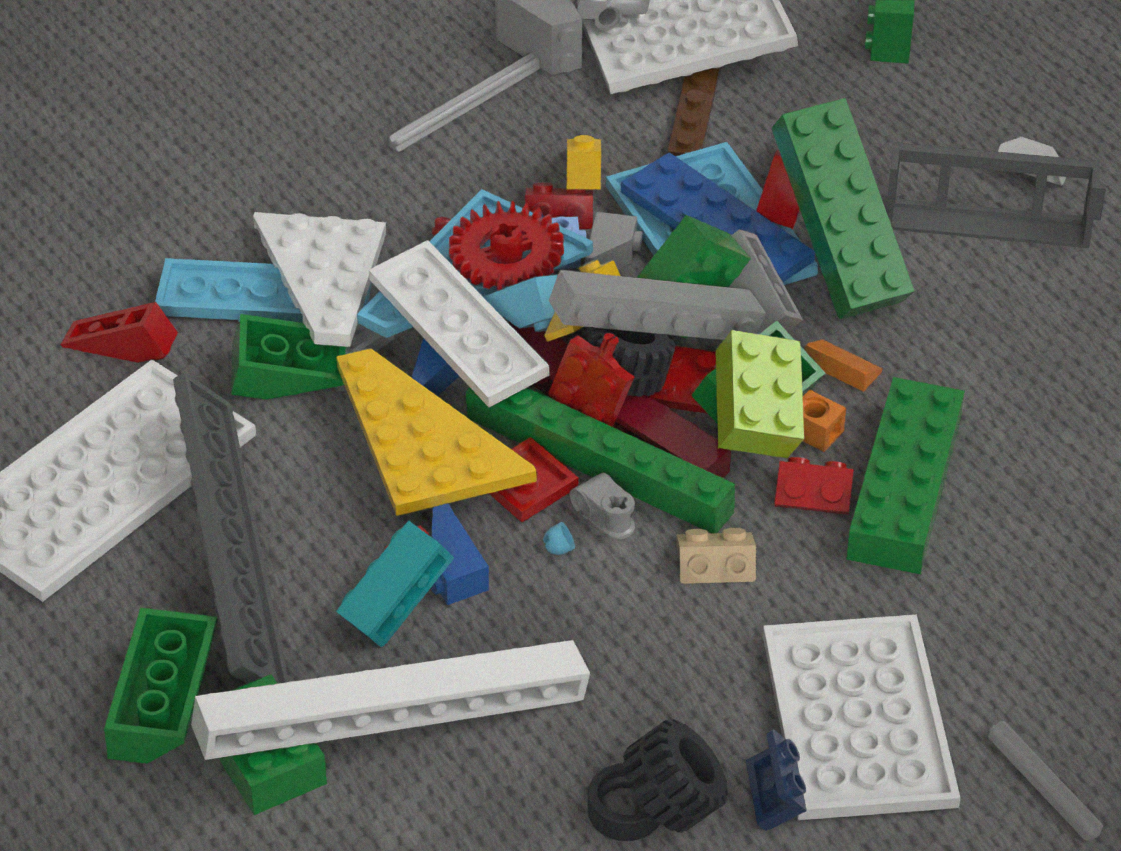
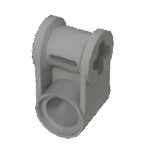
M600 473L570 491V501L577 512L581 510L584 513L582 516L591 521L606 536L612 539H625L633 534L635 523L631 518V513L635 508L634 498L618 486L609 475Z

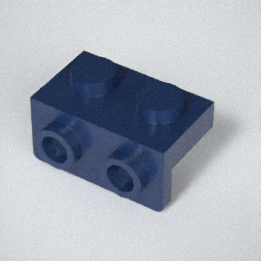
M774 729L766 733L769 748L746 760L757 825L765 831L807 811L804 799L806 785L799 773L797 763L800 760L799 751L792 740L785 739Z

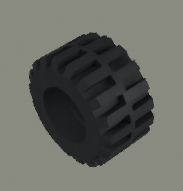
M594 327L586 328L584 340L592 346L599 348L605 334L611 333L615 335L614 338L618 337L619 343L614 350L613 358L623 369L634 376L627 396H650L662 390L676 346L671 335Z
M667 719L629 745L627 750L624 751L623 758L625 761L623 766L633 793L643 808L659 824H663L671 831L675 830L678 833H683L721 808L728 800L727 780L716 755L698 733L679 720Z

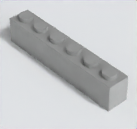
M565 270L559 271L549 298L550 304L563 325L724 340L731 330L758 334L766 314L752 292L747 289Z

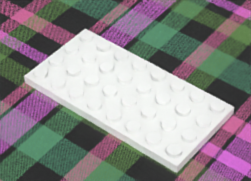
M150 360L0 472V572L43 602L191 487L192 475L190 465L185 456L187 449L184 435L180 429L181 418L179 408L175 403L176 393L173 379L177 377L176 374L154 360ZM233 411L239 444L242 447L256 436V429L253 423Z

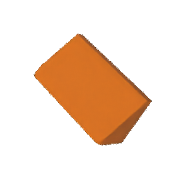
M823 339L808 343L804 349L826 374L863 392L883 371V368Z

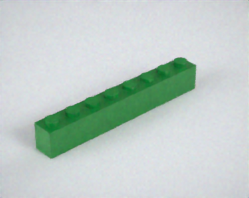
M470 387L466 390L468 419L518 443H522L531 437L561 463L592 478L600 473H606L618 486L633 497L698 528L707 530L709 533H718L734 514V483L529 388H525L491 407H488Z

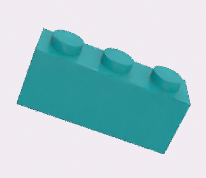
M408 520L402 529L394 533L390 544L380 557L371 562L366 570V574L356 587L344 596L342 604L336 612L378 646L383 647L441 576L454 557L439 542Z

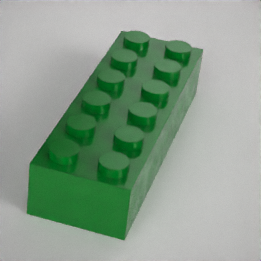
M846 98L782 114L771 129L838 318L844 319L903 302L914 292V288Z
M893 377L850 526L846 560L921 575L961 421L965 390Z

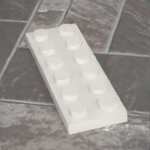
M428 240L369 269V280L488 407L549 376V365Z

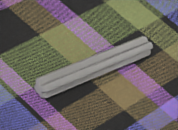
M1000 721L989 729V739L1085 841H1091L1102 833V823L1006 722Z

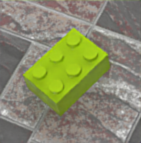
M731 330L716 349L718 448L788 458L804 440L800 341Z

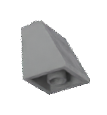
M495 0V27L498 41L523 57L533 53L540 60V68L551 75L582 68V17L571 0Z

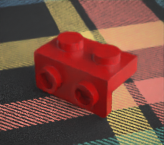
M534 183L533 188H526L525 203H528L530 212L533 213L540 207L543 216L550 214L552 218L578 217L579 229H592L593 189H567V184L566 188H553L551 183Z
M790 457L788 462L780 461L775 507L849 515L854 469H849L845 463L827 461L824 466L810 464V460L800 457Z

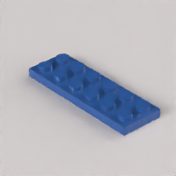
M670 152L621 182L622 194L673 229L678 226L685 215H688L723 230L730 235L739 229L756 234L782 282L814 262V250Z

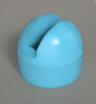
M563 522L549 528L543 537V541L546 544L545 548L551 554L562 555L575 549L573 537Z

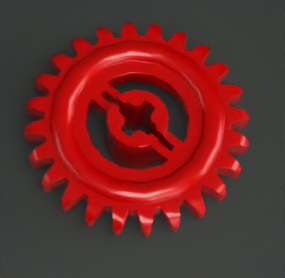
M513 200L507 212L503 211L499 201L496 203V210L493 214L489 211L487 205L484 204L482 207L483 217H479L478 213L472 209L470 211V221L461 217L460 227L454 226L453 235L449 237V257L452 260L453 267L459 270L464 278H470V283L474 285L483 283V288L485 289L496 286L497 291L534 277L550 276L554 273V268L560 265V257L564 254V236L560 232L559 224H552L551 215L548 214L542 218L541 209L538 207L532 216H529L528 203H525L522 211L517 213ZM490 239V246L482 248L487 240ZM531 250L527 257L522 259V252Z

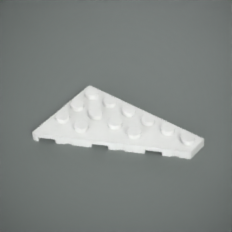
M254 212V229H258L261 235V242L267 248L274 267L279 269L281 280L284 286L288 288V294L293 304L301 311L303 323L310 330V336L314 344L350 347L358 324L357 313L363 308L371 283L369 280V269L376 266L386 236V222H375L371 219L349 220L336 216L325 218L311 217L300 213L285 215Z

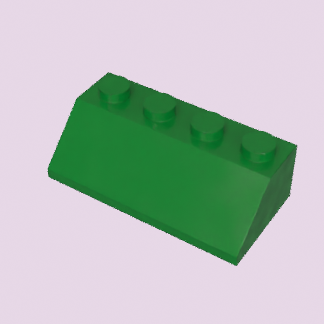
M140 608L104 727L108 759L148 764L185 743L193 714L195 696L199 692L218 623L217 617Z

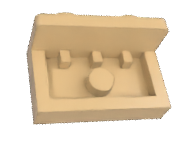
M727 528L723 530V533H708L704 529H690L685 534H677L681 583L753 582L756 580V544L752 532H746L742 528Z

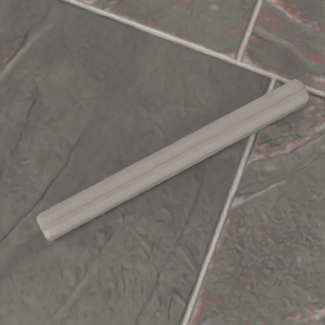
M529 53L390 134L388 136V146L395 152H400L538 71L540 69L539 58L535 57L533 53Z

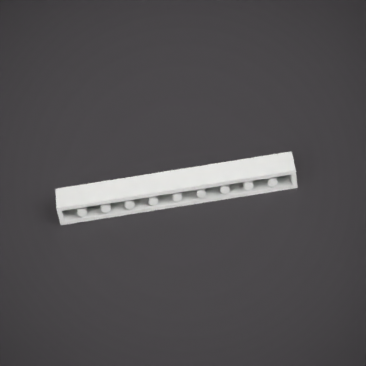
M570 640L195 696L191 725L204 759L208 760L572 703L584 699L590 672L574 641Z

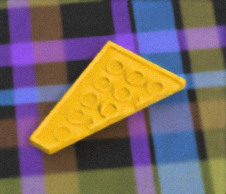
M373 349L336 357L341 378L396 516L537 482L536 469L531 463Z

